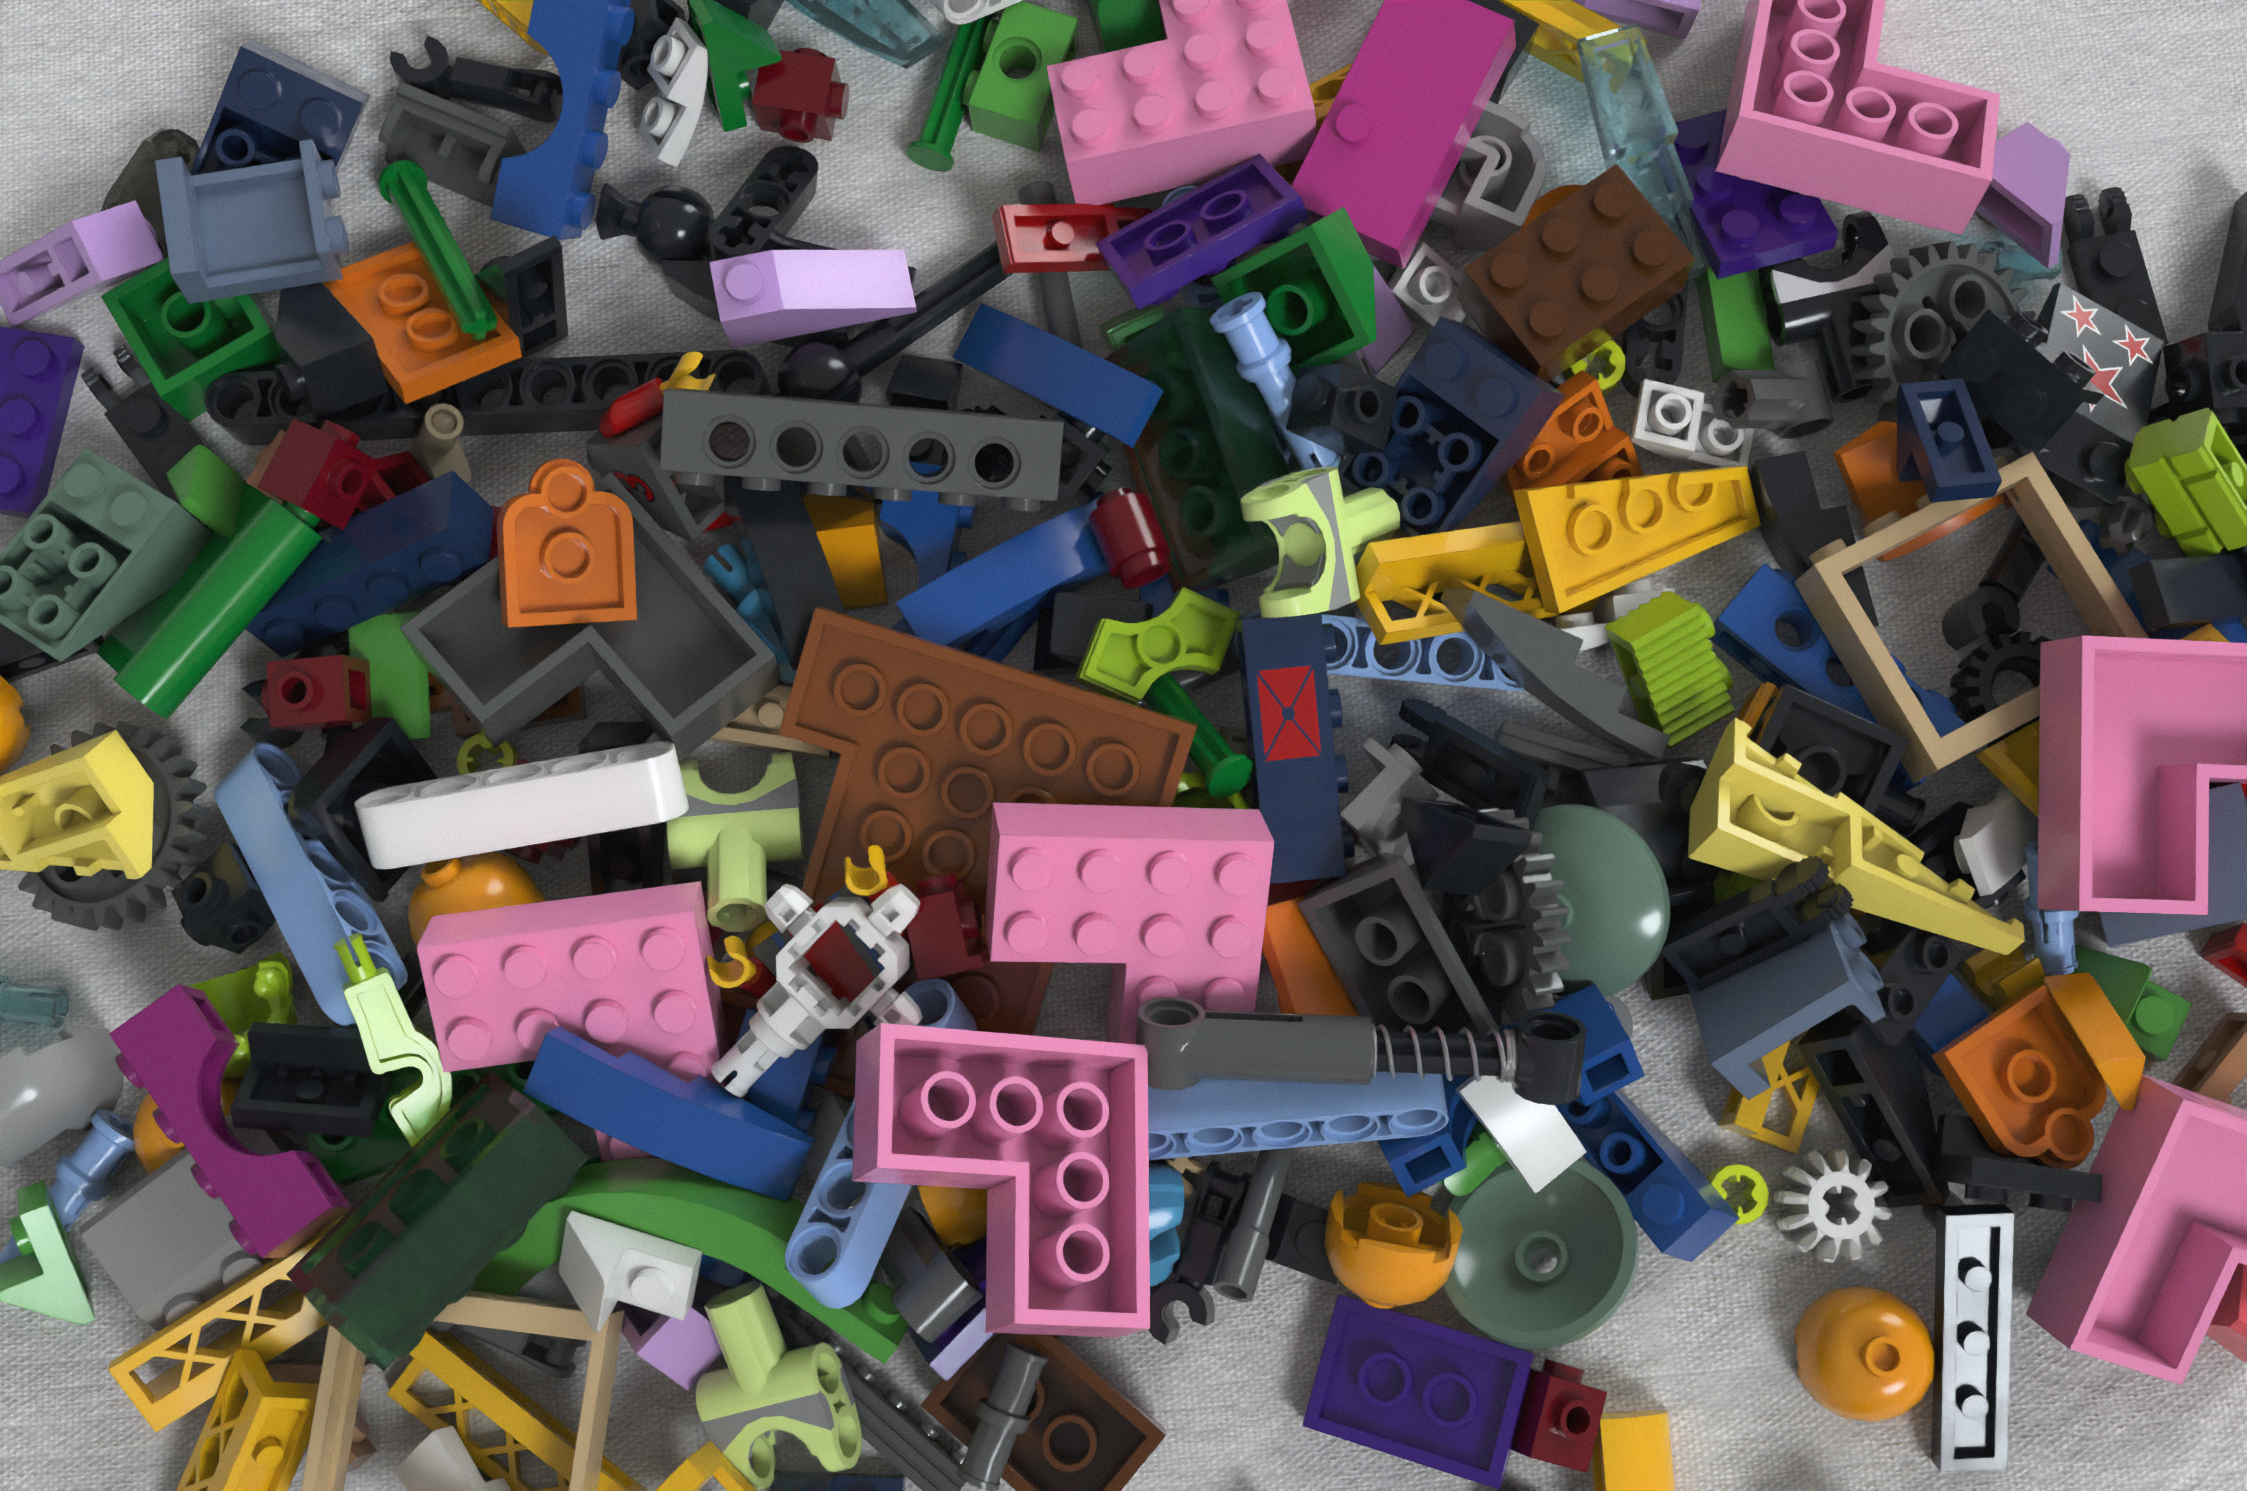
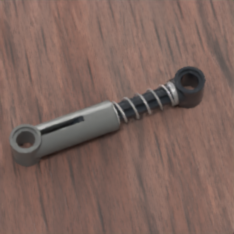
M1159 997L1147 1000L1139 1006L1136 1019V1044L1145 1045L1148 1051V1086L1155 1089L1182 1090L1196 1085L1201 1079L1369 1085L1371 1077L1374 1078L1377 1072H1390V1076L1393 1079L1397 1077L1398 1072L1418 1073L1421 1080L1425 1078L1427 1073L1446 1074L1449 1081L1453 1079V1075H1474L1477 1082L1481 1080V1076H1495L1496 1080H1499L1501 1083L1504 1081L1506 1083L1510 1082L1515 1093L1523 1099L1545 1105H1563L1573 1102L1580 1096L1587 1032L1583 1022L1575 1017L1551 1011L1526 1014L1518 1020V1025H1515L1509 1031L1504 1029L1502 1032H1497L1492 1028L1486 1035H1474L1466 1027L1462 1028L1458 1034L1443 1033L1438 1026L1434 1027L1430 1033L1415 1032L1410 1025L1406 1026L1403 1032L1387 1031L1382 1024L1375 1028L1372 1024L1371 1016L1204 1010L1202 1006L1194 1001L1177 997Z

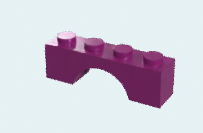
M178 984L109 1033L121 1051L115 1057L118 1067L134 1086L139 1089L143 1087L147 1089L158 1106L153 1111L156 1123L171 1141L176 1144L183 1142L196 1162L190 1168L194 1179L208 1196L213 1199L221 1198L234 1217L228 1224L229 1229L236 1241L246 1252L251 1255L258 1253L261 1258H284L352 1208L314 1152L292 1150L265 1156L245 1146L233 1134L222 1111L221 1084L227 1064L240 1044L202 990Z

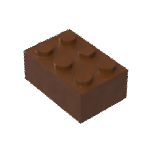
M1615 164L1465 266L1462 271L1457 300L1493 344L1546 382H1549L1682 291L1696 259L1621 167Z
M994 1333L948 1381L942 1379L920 1405L968 1448L980 1419L975 1414L980 1398H988L1006 1352V1344L1009 1341H1014L1032 1347L1049 1357L1047 1364L1043 1367L1026 1414L1031 1418L1026 1433H1018L1001 1476L1016 1491H1121L1166 1436V1430L1160 1423L1059 1335Z

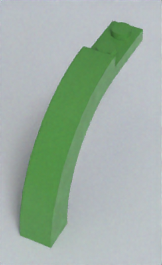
M662 1158L619 1159L593 1163L560 1173L533 1186L511 1201L487 1224L445 1276L461 1289L516 1296L519 1290L536 1274L553 1263L560 1261L566 1219L571 1211H575L701 1250L704 1255L731 1264L769 1285L884 1365L898 1348L909 1326L891 1299V1295L896 1290L889 1285L879 1283L872 1277L868 1287L858 1300L849 1306L835 1309L827 1308L820 1304L791 1276L786 1268L785 1252L805 1207L803 1203L793 1197L785 1202L725 1183ZM835 1258L827 1262L820 1271V1273H823L828 1268H830L833 1262L835 1261Z

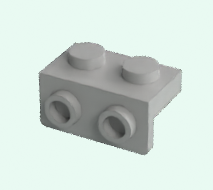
M1369 736L1361 747L1379 774L1340 815L1353 830V833L1371 857L1384 852L1404 856L1410 866L1415 862L1401 813L1403 796L1436 800L1439 794L1419 775L1423 769L1403 748L1394 743L1386 750Z

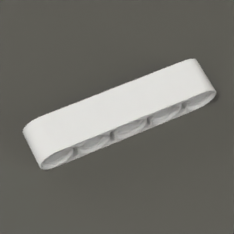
M669 741L649 742L393 786L368 793L356 800L354 804L370 862L375 869H393L656 824L679 817L689 809L675 745Z

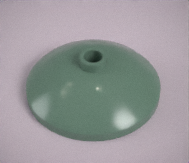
M1578 804L1555 805L1539 810L1532 832H1540L1543 835L1540 854L1553 853L1555 857L1550 870L1552 879H1563L1564 882L1563 888L1557 894L1558 903L1566 905L1570 910V914L1561 918V928L1572 936V942L1561 944V952L1570 963L1569 969L1557 971L1564 986L1563 992L1552 994L1563 997L1568 994H1574L1594 983L1603 997L1615 994L1640 979L1654 964L1663 948L1670 921V898L1664 873L1653 851L1643 838L1616 816L1594 807Z
M1580 1159L1575 1161L1536 1194L1529 1189L1510 1163L1506 1161L1500 1167H1496L1471 1193L1464 1196L1456 1195L1449 1205V1208L1458 1216L1463 1232L1455 1263L1443 1287L1461 1316L1473 1328L1497 1342L1527 1349H1546L1572 1343L1603 1325L1617 1311L1630 1291L1639 1259V1238L1634 1217L1625 1198L1613 1182L1601 1171ZM1549 1257L1557 1259V1264L1552 1271L1548 1273L1536 1272L1537 1265L1541 1260Z

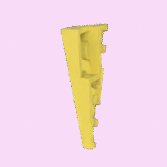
M1734 718L1725 728L1690 808L1688 858L1765 881L1769 878L1775 880L1786 866L1796 861L1800 862L1802 858L1805 859L1816 855L1822 859L1830 871L1828 874L1829 878L1825 881L1826 884H1823L1820 889L1823 890L1827 885L1831 886L1833 883L1835 885L1839 883L1842 886L1844 885L1854 899L1852 901L1853 906L1850 908L2004 955H2009L2025 941L2023 923L2016 918L2006 922L2000 921L1971 900L1975 891L1972 886L1960 878L1949 884L1920 863L1925 852L1842 792L1832 797L1824 794L1797 774L1802 763L1788 753L1777 759L1750 740L1747 736L1752 727L1744 721Z
M117 730L0 776V870L40 872L51 865L73 867L76 875L93 876L102 869L122 870L127 879L142 878L152 868L154 783Z

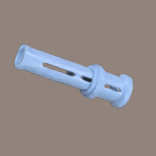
M1251 292L1226 303L1212 315L1210 323L1215 332L1224 333L1239 360L1235 366L1241 379H1245L1249 383H1255L1301 469H1313L1320 464L1322 467H1338L1341 463L1338 453L1286 430L1292 404V392L1297 380L1288 365L1291 360V348L1285 339L1277 338L1265 316L1263 309L1266 306V302L1260 292Z
M98 1109L90 1119L93 1128L72 1155H63L55 1165L56 1170L54 1174L57 1179L49 1188V1193L66 1234L91 1201H99L102 1197H107L114 1187L111 1179L130 1154L135 1151L132 1135L133 1124L111 1111ZM14 1236L11 1237L0 1253V1263L22 1255Z

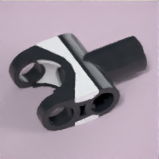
M1867 211L1845 216L1842 228L1845 251L1841 253V267L1821 270L1808 265L1801 258L1758 269L1766 320L1772 340L1780 347L1814 339L1833 402L1839 403L1862 399L1873 387L1871 380H1855L1854 375L1860 369L1867 366L1866 357L1851 354V348L1866 343V335L1855 329L1853 323L1854 321L1868 320L1871 313L1863 306L1860 300L1862 296L1880 294L1873 278L1878 274L1892 273L1890 260L1895 258L1881 226L1876 218Z

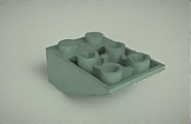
M85 447L0 554V623L56 660L62 662L173 587L214 534L177 502Z

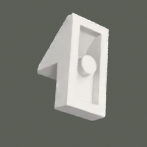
M571 1211L566 1219L558 1272L595 1332L599 1333L618 1301L684 1321L693 1304L703 1251Z

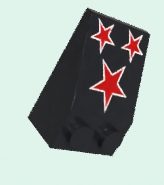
M2057 283L2054 284L2036 320L2048 331V335L2042 341L2058 355L2066 349L2085 361L2096 372L2090 382L2105 395L2096 405L2083 402L2039 453H2033L2065 504L2073 508L2114 506L2127 480L2125 462L2130 457L2135 435L2142 427L2147 426L2164 341L2064 284ZM1988 416L1982 429L1993 458L2004 455L2010 464L2031 453V451L2023 447Z

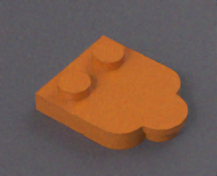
M553 459L543 463L532 474L528 485V493L518 494L509 499L502 506L498 514L497 543L502 626L511 628L637 620L633 518L629 507L618 496L609 492L595 490L591 475L579 463L568 459Z
M2045 984L2030 987L1931 1055L1980 1133L1996 1153L2013 1159L2033 1157L2044 1167L2071 1169L2082 1163L2091 1152L2095 1137L2090 1120L2101 1111L2105 1104L2107 1095L2106 1082Z

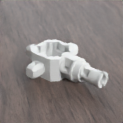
M785 884L764 904L767 917L781 933L788 930L794 937L776 955L777 982L757 1001L758 1011L749 1020L750 1029L720 1060L711 1066L712 1074L719 1083L734 1070L737 1071V1076L725 1087L727 1091L735 1096L743 1097L749 1088L779 1057L789 1058L796 1049H807L826 1029H850L868 1010L877 1017L873 1022L876 1026L880 1023L916 1026L923 1019L919 1006L908 993L904 991L900 995L892 987L910 968L909 944L898 933H901L917 915L920 907V901L906 886L898 884L890 887L870 905L861 897H836L816 913L810 907L814 903L810 897L799 888ZM836 921L843 927L849 923L856 930L855 934L870 949L874 948L881 955L878 961L885 967L852 1003L844 996L838 1000L831 993L832 989L818 975L814 976L807 970L811 963L803 957L811 949L810 947Z

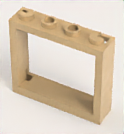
M2031 452L2010 464L2004 455L1994 458L2002 479V483L1995 496L2003 492L2007 494L2093 635L2149 638L2034 453ZM1926 494L1915 502L1919 508L1917 512L1901 519L1895 510L1878 518L1861 530L1866 538L1847 547L1843 539L1840 538L1817 550L1809 556L1813 566L1794 582L1879 726L1910 739L1900 761L1913 783L2039 717L2040 685L1940 738L1843 575L1993 497L1930 503L1929 497Z
M364 1277L331 1311L301 1491H344L373 1313L591 1341L569 1491H597L625 1310L613 1308L603 1328L598 1333L591 1328L576 1303Z

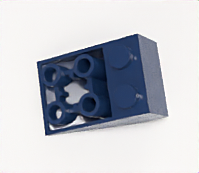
M251 39L240 46L190 173L193 176L302 159L299 141L313 139L322 161L332 159L338 174L371 95Z
M1441 316L1394 386L1398 389L1385 451L1349 454L1338 470L1340 483L1353 493L1370 487L1383 489L1397 503L1400 512L1399 528L1411 537L1453 531L1527 451L1565 394L1467 324Z

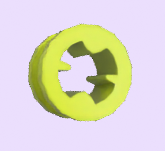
M1613 340L1607 341L1586 356L1588 362H1592L1594 356L1606 361L1603 372L1609 377L1604 379L1602 373H1599L1597 376L1603 397L1609 395L1616 388L1625 370V356L1622 349ZM1581 359L1565 370L1566 380H1569L1581 370L1585 371L1587 363Z
M478 733L468 738L460 747L457 756V768L460 775L474 773L475 768L482 767V764L476 758L484 750L493 755L502 751L504 758L497 759L496 761L503 767L515 766L520 755L516 748L508 741H504L494 748L482 733Z
M1740 1164L1726 1165L1712 1171L1707 1176V1179L1724 1200L1728 1195L1721 1186L1725 1179L1728 1178L1729 1183L1740 1182L1741 1178L1748 1185L1743 1192L1744 1198L1749 1202L1746 1209L1742 1210L1741 1206L1731 1207L1740 1217L1733 1225L1753 1222L1763 1214L1768 1205L1769 1192L1766 1182L1759 1172L1749 1166Z

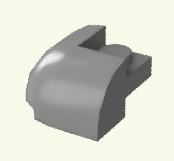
M1488 101L1429 219L1455 230L1451 245L1471 251H1489L1522 228L1543 187L1549 161L1544 158L1542 147L1529 131L1531 122L1514 111L1491 101Z
M85 1025L66 1026L58 1033L62 1041L50 1044L27 1055L21 1046L18 1045L0 1056V1166L10 1169L40 1147L56 1139L66 1129L90 1131L93 1128L90 1119L98 1109L114 1111L123 1090L124 1074L116 1063L115 1057L120 1054V1051L110 1037L109 1030Z

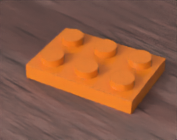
M413 241L343 267V279L322 282L372 336L384 377L405 404L434 394L437 391L522 357L519 338L492 305L491 307L497 316L498 322L496 329L487 331L485 339L474 340L469 333L461 332Z

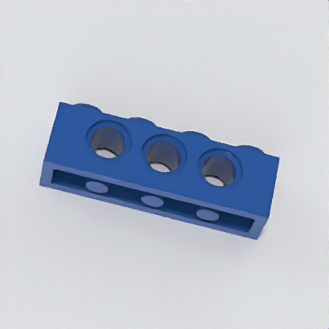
M1764 563L1747 580L1713 621L1715 635L1710 637L1709 640L1763 683L1768 681L1776 685L1778 690H1780L1782 685L1788 684L1879 725L1850 676L1848 687L1837 686L1828 678L1825 668L1827 661L1836 662L1842 666L1843 664L1795 586L1794 582L1797 579L1782 569L1773 570ZM1775 622H1785L1796 629L1799 635L1798 647L1788 646L1778 639L1775 633ZM1890 654L1940 738L1967 724L1956 715L1957 709L1948 698L1931 689L1924 690L1905 675L1906 669L1895 656ZM1899 761L1889 784L1907 792L1922 784L1927 777L1913 783L1901 761Z

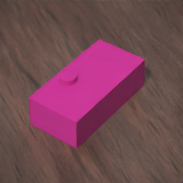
M1384 0L1291 186L1301 196L1309 218L1301 223L1308 226L1345 207L1367 253L1405 269L1516 48L1514 20L1468 0Z

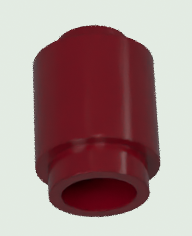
M1119 488L1101 496L1096 501L1097 508L1090 514L1088 521L1111 575L1119 577L1123 587L1129 589L1147 585L1164 576L1171 568L1167 559L1171 549L1147 494L1142 492L1132 493L1130 488Z

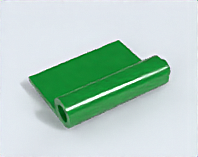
M244 480L234 533L228 538L225 536L221 537L205 525L204 527L214 535L178 582L169 590L124 619L102 644V647L96 651L117 672L113 680L142 704L168 720L323 539L313 530L321 520L289 502L283 501L279 504L273 498L267 497Z

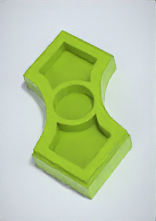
M1182 587L1175 593L1173 600L1165 611L1151 620L1139 623H1124L1102 618L1094 627L1073 682L1100 694L1137 705L1151 684L1159 676L1178 670H1197L1213 675L1220 670L1236 627L1235 618H1239L1241 613Z

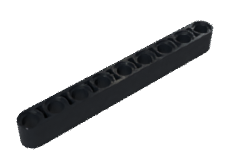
M741 350L695 351L702 353L703 358L698 367L689 374L696 379H705L709 375L716 374L708 391L727 392L729 385L736 379L750 378L754 380V385L746 394L772 396L770 384L761 364L750 353ZM688 352L517 359L437 391L442 392L441 399L437 404H449L459 410L464 422L460 436L599 430L598 423L600 417L613 403L603 401L604 394L610 387L620 383L629 384V392L657 377L665 382L670 379L682 356ZM275 371L224 374L212 382L207 389L205 397L206 411L210 417L234 439L242 444L252 446L272 443L280 430L287 431L293 418L317 429H320L325 419L361 437L360 441L414 439L428 411L419 410L423 398L405 404L385 378L388 392L380 394L377 404L368 412L357 413L360 405L358 403L318 420L311 412L302 416H296L297 408L302 402L300 399L291 402L287 398ZM553 387H567L566 394L560 401L551 405L542 404L543 397L547 391ZM495 389H504V395L500 402L492 407H480L483 397L488 392ZM254 400L253 407L247 415L234 419L240 405L246 401ZM434 417L433 422H439L442 417ZM723 422V423H720L719 425H723V424H737V423H735V422Z

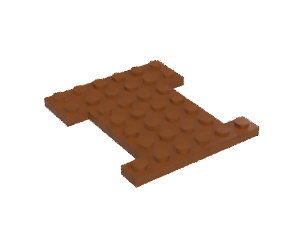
M815 607L779 734L840 753L841 755L801 891L814 901L810 906L813 908L846 886L844 875L845 857H849L852 864L858 868H869L871 864L869 862L868 847L878 845L883 850L885 856L886 871L892 873L899 884L906 886L911 892L918 891L916 881L920 879L956 872L958 883L964 882L967 898L974 896L977 898L984 925L993 802L1173 807L1198 724L824 607ZM985 928L983 936L976 937L978 946L987 944ZM913 957L911 959L913 968L892 986L900 995L910 985L918 981ZM989 961L984 968L939 976L937 978L943 979L950 984L975 1019L977 1031L1033 1036L1056 962ZM719 986L731 1049L736 1044L747 1009L756 1005L759 998L740 987L723 988ZM943 1016L939 1017V1018H938L937 1020H935L933 1023L937 1022V1021H938L939 1019H941ZM861 1018L850 1029H834L829 1045L838 1048L837 1059L827 1084L823 1086L816 1083L817 1087L855 1098L856 1041L869 1032Z

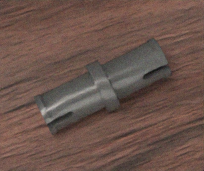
M1009 1341L1006 1344V1352L988 1398H980L975 1414L980 1419L963 1463L958 1468L956 1474L963 1481L987 1491H998L1001 1484L1000 1479L1018 1433H1026L1031 1420L1026 1411L1043 1367L1049 1359L1046 1354L1014 1341Z

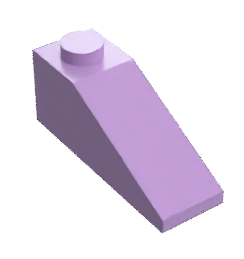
M136 200L72 220L0 260V306L11 327L29 322L123 281L164 260L165 258L158 246L156 232L149 221L144 218Z
M769 250L709 262L720 322L733 349L917 312L905 250Z

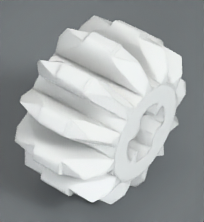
M1831 1149L1826 1157V1161L1817 1151H1810L1803 1154L1805 1171L1795 1166H1788L1783 1170L1782 1174L1785 1180L1794 1187V1190L1774 1192L1773 1200L1776 1203L1789 1204L1791 1207V1213L1781 1216L1777 1220V1225L1780 1230H1791L1800 1227L1793 1243L1794 1249L1798 1252H1807L1816 1245V1254L1821 1262L1833 1263L1839 1251L1847 1260H1858L1862 1257L1860 1240L1869 1245H1879L1883 1240L1880 1232L1871 1222L1872 1220L1891 1219L1893 1215L1891 1210L1886 1207H1875L1874 1197L1883 1195L1887 1192L1889 1186L1884 1181L1865 1183L1872 1166L1869 1161L1858 1159L1849 1165L1848 1156L1844 1149ZM1837 1193L1839 1196L1834 1205L1842 1213L1840 1217H1826L1825 1215L1830 1206L1822 1198L1824 1194Z

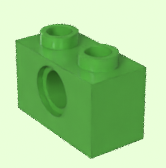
M1024 1L1004 8L1001 18L995 16L991 18L983 42V52L987 53L981 71L974 69L971 71L963 93V105L969 107L972 131L1037 152L1041 151L1055 113L1047 66L1075 60L1079 49L1078 18ZM1014 68H1026L1032 71L1029 76L1022 79H1013L1006 76V73Z

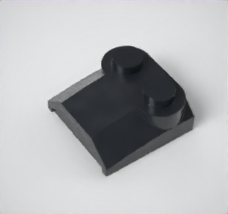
M1784 684L1781 686L1774 703L1767 708L1762 717L1760 733L1755 743L1777 759L1788 753L1802 763L1797 772L1798 775L1831 797L1842 792L1874 816L1910 739L1795 687Z
M376 716L361 726L344 733L296 784L289 798V818L299 834L306 838L319 840L374 901L384 902L389 896V890L410 866L393 869H375L372 867L354 806L355 801L368 793L380 789L439 778L394 718Z
M1682 757L1576 770L1577 780H1580L1581 805L1594 807L1610 813L1634 829L1653 851L1664 873L1668 888L1711 880L1712 883L1715 881L1720 867L1688 858L1690 808L1707 771L1703 759Z

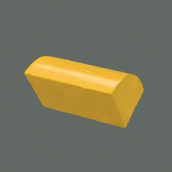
M1668 1410L1602 1413L1591 1456L1594 1491H1675Z

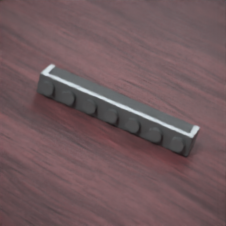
M763 1282V1288L788 1351L821 1342L829 1344L835 1350L853 1393L862 1438L922 1491H960L966 1482L956 1474L966 1454L955 1445L950 1449L945 1447L937 1440L940 1432L923 1417L917 1422L905 1411L909 1405L897 1393L890 1389L885 1394L874 1384L877 1377L871 1370L860 1362L856 1366L852 1365L842 1356L846 1349L828 1334L824 1339L811 1328L815 1322L798 1307L791 1311L780 1301L784 1296Z

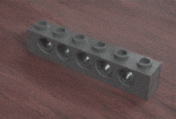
M668 387L664 389L660 470L675 471V483L686 485L714 486L715 475L742 477L741 488L751 490L780 491L781 480L808 482L807 493L816 495L846 496L847 485L873 487L872 498L881 500L911 501L912 490L938 492L937 503L976 506L977 495L1003 497L1002 508L1041 511V500L1057 501L1064 422L1058 419ZM723 422H735L741 425L749 436L748 451L738 458H726L720 455L712 444L714 428ZM800 427L812 434L816 442V451L808 461L795 464L788 462L781 456L777 442L780 434L786 429ZM856 433H869L878 439L882 447L881 456L877 463L866 469L853 467L846 461L843 455L845 442ZM924 438H933L940 441L946 450V460L943 466L931 474H923L916 471L909 462V453L912 446ZM991 443L1005 446L1010 454L1008 470L1001 477L995 479L984 478L975 469V457L978 451L983 446Z

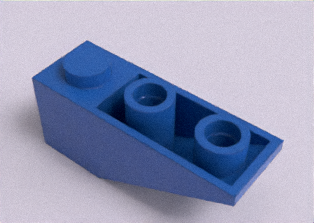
M1620 1089L1586 1107L1576 1100L1563 1105H1555L1585 1148L1584 1158L1590 1165L1608 1177L1619 1189L1635 1221L1662 1254L1693 1262L1740 1219L1698 1167Z

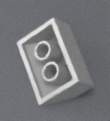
M229 1114L225 1117L233 1134L245 1146L257 1153L268 1156L292 1150L302 1151L281 1131L235 1128L232 1115ZM186 1147L79 1227L80 1236L133 1312L156 1331L162 1330L275 1259L261 1258L258 1253L251 1255L239 1245L228 1225L234 1217L220 1197L217 1199L211 1198L198 1185L190 1169L196 1162ZM215 1318L209 1323L202 1326L200 1333L220 1318ZM191 1334L175 1344L186 1345L190 1340Z

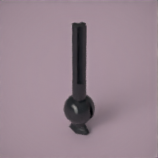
M607 183L604 184L601 190L595 218L601 240L621 235L636 237V245L639 252L650 264L663 269V260L703 261L707 256L709 228L716 220L714 219L711 205L700 193L685 186L667 185L653 189L641 203L627 199ZM742 234L741 243L747 244V237ZM784 237L776 250H839ZM908 266L913 288L916 268Z
M997 241L914 297L916 313L880 319L841 347H838L831 341H809L794 347L782 360L777 372V385L780 391L773 396L859 403L863 395L861 378L1014 274H1003Z

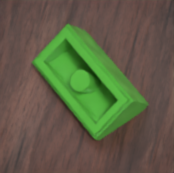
M1702 253L1694 266V273L1712 382H1719V378L1733 370L1775 369L1758 269L1717 280L1706 257Z
M422 611L378 615L348 629L349 656L369 661L373 718L376 716L394 718L411 742L429 739L431 736L428 670L414 654L400 627Z

